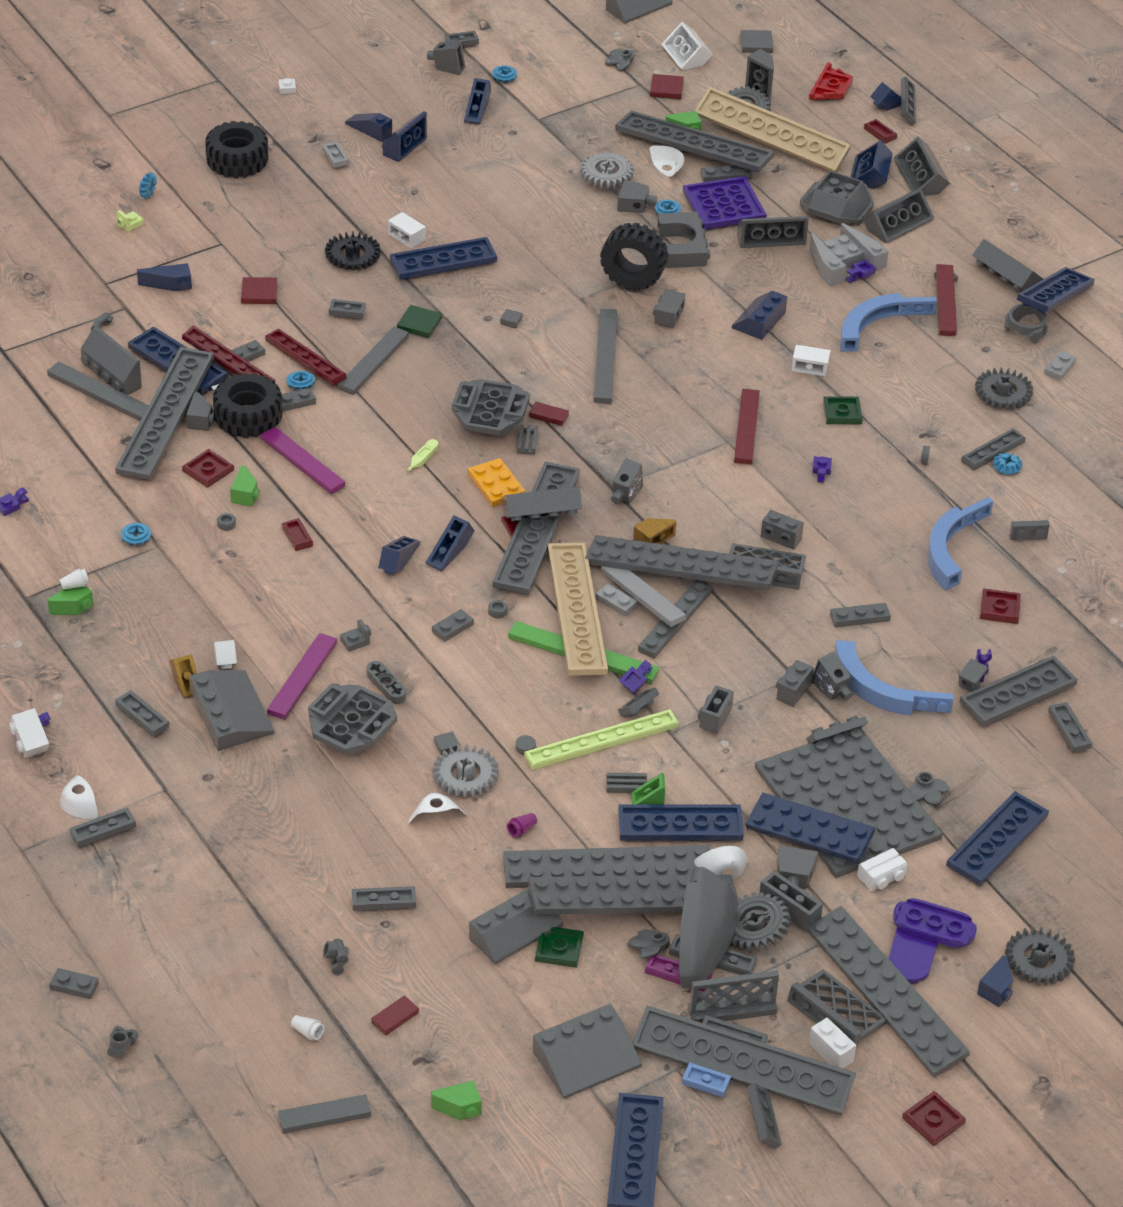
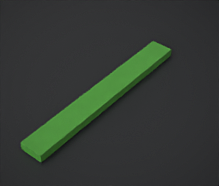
M518 621L515 622L508 633V638L565 656L561 635ZM605 650L609 671L624 675L632 666L637 670L642 664V661ZM652 664L651 667L653 669L645 675L648 680L646 683L649 684L653 683L659 673V667Z

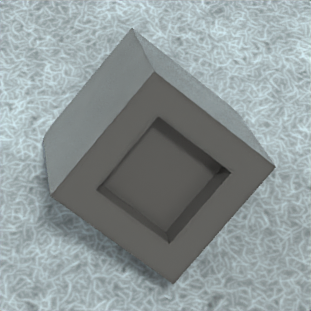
M970 659L959 674V686L970 692L980 688V679L987 671V666Z

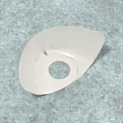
M668 146L650 147L653 164L662 174L672 177L682 167L684 156L679 150ZM669 165L672 167V170L665 171L662 169V166Z
M75 776L67 783L61 793V808L67 814L83 819L98 818L99 814L91 786L81 776ZM75 785H82L85 787V791L81 794H75L72 792V788Z
M430 793L422 799L409 818V823L417 814L423 812H442L452 808L460 809L464 814L465 812L447 796L440 793ZM430 801H442L443 805L434 808L430 805Z
M723 846L700 855L695 859L694 863L697 867H705L718 876L725 869H733L732 879H736L743 875L748 863V857L744 850L739 847Z

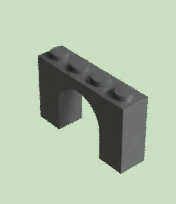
M698 212L658 214L657 228L661 237L680 236L691 240L687 243L666 244V251L669 254L666 268L707 266V259H710V250L707 249L708 243L707 239H705V229H702V218H699Z

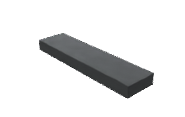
M907 77L901 79V116L912 126L916 123L915 85Z
M1012 428L962 456L961 462L975 471L994 460V457L998 456L999 453L1005 454V452L1023 444L1026 437Z
M675 934L669 949L670 955L679 957L680 935ZM727 949L716 968L739 975L752 974L757 957Z
M365 1094L278 1111L282 1133H288L371 1117V1110L367 1095Z

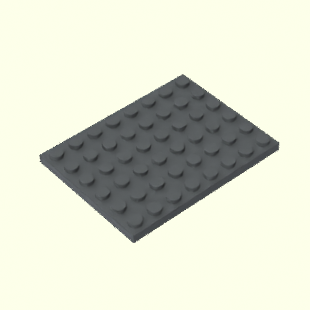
M861 727L755 762V769L775 796L875 827V833L859 864L892 848L900 855L942 839V832ZM817 851L819 857L835 878L858 870V863Z

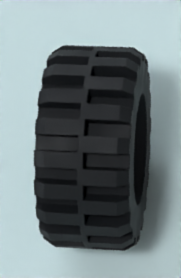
M245 121L225 122L222 125L215 126L206 136L207 164L219 175L223 174L225 177L232 176L234 178L243 176L244 178L248 177V175L256 174L257 171L260 172L267 164L269 159L268 137L259 126H254L253 123H245Z
M640 223L619 225L615 230H612L602 247L600 262L601 266L604 267L603 271L619 287L624 286V289L628 290L631 288L633 290L647 289L659 280L667 265L669 257L668 251H666L667 245L662 242L664 239L661 235L658 236L656 234L657 231L649 229L647 225L641 226ZM631 248L639 251L645 257L647 264L637 265L628 261L621 249Z
M242 373V375L236 374L232 378L224 379L213 393L215 422L226 433H232L236 437L243 436V438H248V436L258 437L260 434L276 427L280 423L283 414L282 393L279 386L273 380H268L266 376H258L255 373H252V375Z

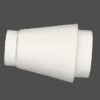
M85 568L77 569L60 579L63 590L85 587V584L90 583Z
M296 1015L291 1021V1027L311 1041L319 1040L324 1033L325 1027L321 1024L320 1020Z

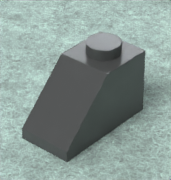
M194 392L186 415L187 429L209 431L211 424H214L215 421L212 405L198 392Z

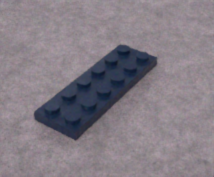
M488 237L390 254V260L399 279L497 262L498 258Z
M1064 267L1019 293L1017 300L1025 306H1032L1039 312L1047 313L1093 286L1095 279Z
M154 326L128 342L129 349L165 372L168 371L179 348H187ZM212 363L197 392L202 395L212 389L211 386L218 385L228 378L227 372Z
M1014 791L947 860L946 866L981 886L1048 817L1049 810Z
M762 792L745 823L747 829L858 864L875 833V827L764 792Z
M618 804L620 841H743L744 838L741 804Z
M619 1093L607 1207L654 1206L664 1097Z

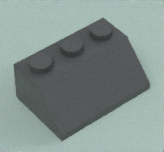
M759 49L748 56L745 88L749 86L750 89L754 87L756 91L758 89L761 90V93H765L766 97L769 98L770 103L774 73L773 56Z

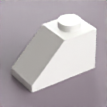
M234 640L213 642L216 666L221 665V669L233 668L232 664L237 663Z

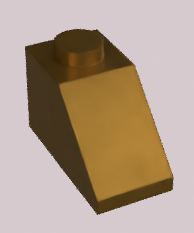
M647 518L634 526L633 540L662 544L675 535L676 521L674 519Z
M192 654L169 660L174 680L182 697L191 696L189 676L197 674Z

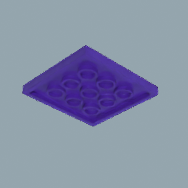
M745 176L683 185V193L694 212H698L699 218H702L703 229L736 225L742 219L767 217Z

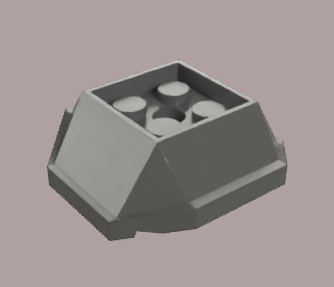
M831 170L819 181L814 182L800 199V206L807 213L838 224L853 223V225H860L863 222L862 216L870 213L874 205L868 187L863 181Z
M484 379L470 382L464 381L460 382L452 402V411L465 430L506 437L516 425L523 421L530 401V393L525 392L521 387L514 384Z
M331 683L308 707L313 739L345 755L354 754L359 756L368 747L374 746L397 722V714L392 701L360 685L340 686L339 684Z

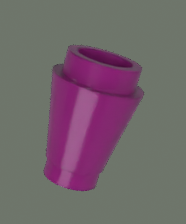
M529 813L511 818L507 823L509 834L513 837L523 836L530 828L537 824V817L535 814Z

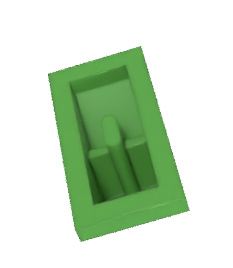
M660 773L632 791V804H664L666 790L665 775Z

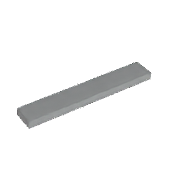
M601 567V572L670 627L686 620L684 612L630 570Z

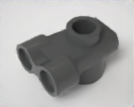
M334 939L333 942L327 941L323 949V957L329 958L332 961L331 968L334 975L342 974L344 972L343 965L349 961V948L344 946L341 939Z
M115 1026L110 1034L108 1055L121 1059L130 1045L135 1044L139 1036L138 1032L133 1029L125 1030L121 1026Z

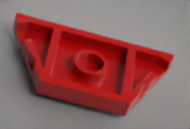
M827 62L809 94V99H843L853 82V76L844 73L839 68L835 70L832 68V64Z

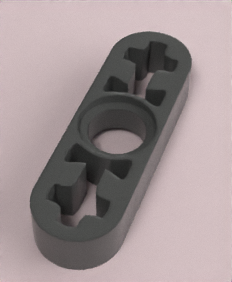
M379 661L368 663L367 677L388 700H391L393 704L404 702L406 699L405 687L384 664ZM384 680H388V681H390L391 683H390V684H382L381 682L384 681Z

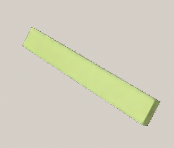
M671 709L528 750L524 752V757L531 769L534 770L678 728L679 722Z

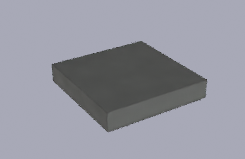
M740 31L742 52H756L762 49L767 53H773L771 31Z

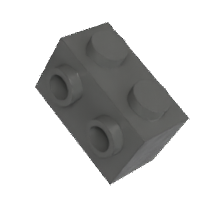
M666 289L664 294L660 295L658 305H655L653 309L655 323L675 327L685 307L686 294Z
M770 510L762 520L760 537L794 550L802 540L804 522Z
M796 660L792 666H789L783 678L780 677L776 683V688H778L776 700L794 707L811 686L814 667L799 660Z
M715 685L711 694L707 696L704 706L699 710V728L718 734L732 709L734 691Z

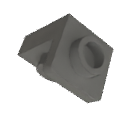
M362 619L357 620L358 628L340 634V640L348 652L370 644L371 630L368 625L364 624Z

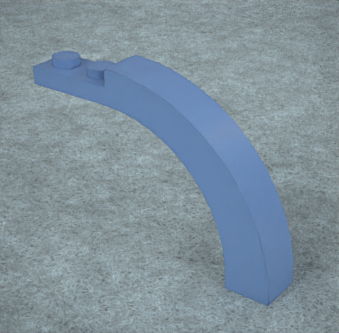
M901 293L874 297L862 302L850 311L843 322L840 341L841 352L858 351L859 334L867 325L878 319L898 315H935L936 297L902 298Z
M989 497L963 510H959L957 507L950 509L938 519L932 529L928 547V564L935 580L945 591L960 584L962 569L951 559L946 544L961 529L991 515L993 500Z
M836 640L834 653L851 676L848 687L866 702L881 709L904 715H912V710L951 713L953 694L906 690L884 683L869 673L862 665L857 656L854 641Z

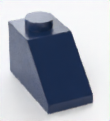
M883 82L870 96L874 100L873 104L879 109L883 107L888 111L901 106V96Z
M1003 955L982 977L977 991L979 996L997 1007L1004 1001H1009L1013 994V990H1011L1013 978L1006 956Z

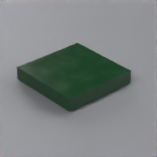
M410 305L398 322L397 328L429 338L441 321L442 313Z
M823 396L826 424H862L858 396Z
M552 927L550 928V933L546 935L545 932L541 933L535 962L577 968L584 931Z

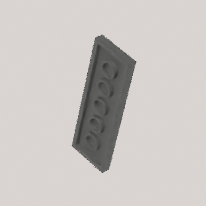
M1053 655L962 695L959 702L982 726H986L1077 685L1078 679Z

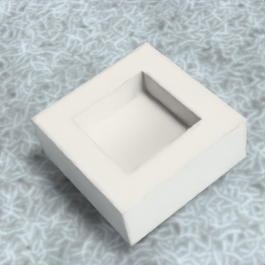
M280 79V94L296 93L295 79Z

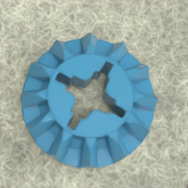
M502 65L494 68L492 75L493 79H496L497 82L510 83V81H515L517 71L511 66Z
M148 172L140 182L139 192L142 198H150L153 195L154 189H156L157 177L154 173Z
M661 200L656 203L654 211H656V215L660 213H680L681 206L673 200Z
M296 371L287 376L286 382L288 387L293 388V390H301L313 387L315 377L306 371Z
M999 453L998 456L994 457L993 466L1001 473L1015 474L1021 470L1022 461L1019 456H1014L1013 453Z
M143 523L128 524L121 531L122 541L126 542L127 545H143L144 542H149L151 529Z

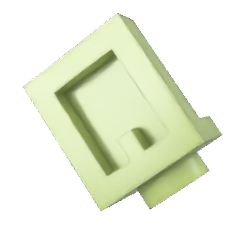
M121 210L117 211L116 222L125 231L129 232L144 225V219L134 211L128 214H124Z

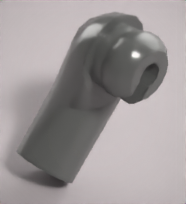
M104 312L94 320L91 331L95 326L101 328L104 322L110 324L113 316L109 315L108 312Z

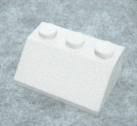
M681 22L661 44L682 70L703 66L713 55L695 31L684 22Z

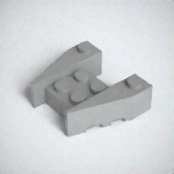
M844 223L841 224L839 237L824 242L812 233L809 249L816 261V267L819 268L820 277L830 287L843 283L846 269L860 261L866 260L876 268V271L886 268L889 252L878 241Z

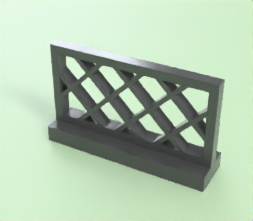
M732 543L729 554L778 561V569L772 585L793 589L800 588L806 555Z
M824 969L801 984L796 982L791 985L787 999L789 1003L816 1024L828 1018L857 1046L862 1039L887 1023L886 1018ZM823 978L829 985L819 984L818 981ZM807 989H815V994ZM819 990L830 991V995L819 994ZM834 992H841L845 997L835 996ZM823 1001L831 1002V1006H828ZM835 1002L845 1003L846 1008L836 1007ZM850 1004L858 1005L861 1009H852ZM839 1014H847L848 1019L843 1018ZM851 1015L862 1016L863 1020H854ZM867 1017H874L878 1021H867ZM855 1026L864 1027V1030L861 1032Z
M778 970L693 981L691 1001L688 1003L690 1019L703 1023L705 1015L730 1021L777 1014ZM772 979L767 984L762 983L765 980ZM750 982L745 987L741 986L743 983ZM723 985H729L724 990L720 989ZM755 987H759V988H760L759 990H757V991L754 992V993L751 991V990L754 989ZM701 988H708L702 993L698 991ZM735 989L739 991L734 995L730 994ZM713 992L717 993L713 998L708 997Z

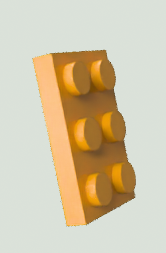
M501 458L468 468L467 474L492 507L502 504L501 497L505 495L525 493L524 488Z

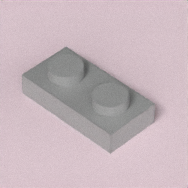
M338 141L322 145V150L333 168L349 165V158Z
M1060 351L1046 367L1044 374L1060 381L1075 364L1076 357Z
M606 584L596 593V600L624 616L637 607V600L609 584Z

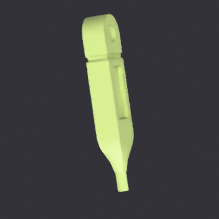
M434 439L427 441L412 457L411 465L407 470L411 471L413 468L423 466L438 450V441Z

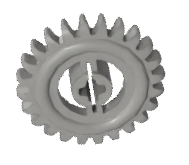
M605 152L604 154L598 153V155L593 154L587 157L581 164L580 173L581 177L584 178L585 182L588 181L589 185L594 181V187L600 183L601 189L604 184L609 189L610 184H612L615 189L616 183H618L619 187H622L624 180L631 181L634 168L633 164L624 156L620 157L619 154L614 155V153L608 154V152ZM599 165H600V172H598V171L596 170V167L599 166ZM616 166L619 170L614 173V167Z
M466 744L464 751L460 749L459 745H457V752H454L452 747L449 748V754L443 750L442 756L438 755L437 760L434 761L432 773L436 784L441 786V790H448V794L455 793L457 797L460 794L463 797H467V795L475 797V793L481 795L483 791L487 792L489 787L495 785V782L498 780L499 768L498 762H495L494 756L490 757L489 751L484 754L483 747H481L479 752H476L475 745L469 751ZM456 766L457 779H455L451 774L452 769ZM475 766L480 770V775L476 779H474Z

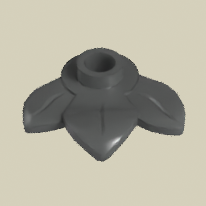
M630 49L613 50L609 52L610 56L607 57L605 65L616 64L617 70L621 71L627 68L634 60V51Z
M920 772L916 776L915 784L911 787L910 792L917 801L924 799L930 805H939L941 793L949 791L950 788L945 781L934 779L931 773Z
M648 929L638 931V936H634L629 940L627 946L640 948V957L644 959L666 950L669 946L670 938L668 934L663 932H655Z

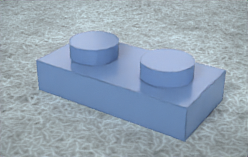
M690 1062L682 1078L683 1085L724 1098L731 1082L730 1075Z

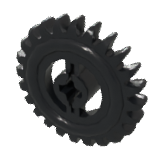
M352 231L351 237L345 232V238L339 233V240L336 236H333V240L329 239V243H326L325 254L328 261L333 263L334 266H338V268L344 267L345 270L349 268L351 270H355V268L357 270L365 269L367 266H372L380 258V244L377 243L376 239L373 240L372 236L367 240V233L363 238H361V232L358 233L357 237H355L354 231ZM343 249H345V256L341 254ZM360 249L364 250L365 252L364 255H362L361 257Z

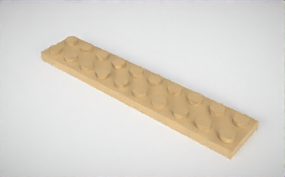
M710 86L695 109L701 118L828 171L837 172L851 149V145Z
M548 543V556L568 676L607 675L608 666L588 559H585L587 555L585 543Z

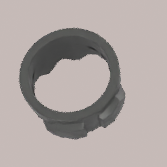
M1020 304L1011 308L1009 313H1007L1004 327L1009 331L1010 329L1019 331L1021 335L1026 336L1036 344L1046 335L1048 320L1046 313L1039 312L1032 306ZM1033 313L1040 320L1039 324L1033 326L1018 323L1024 316Z

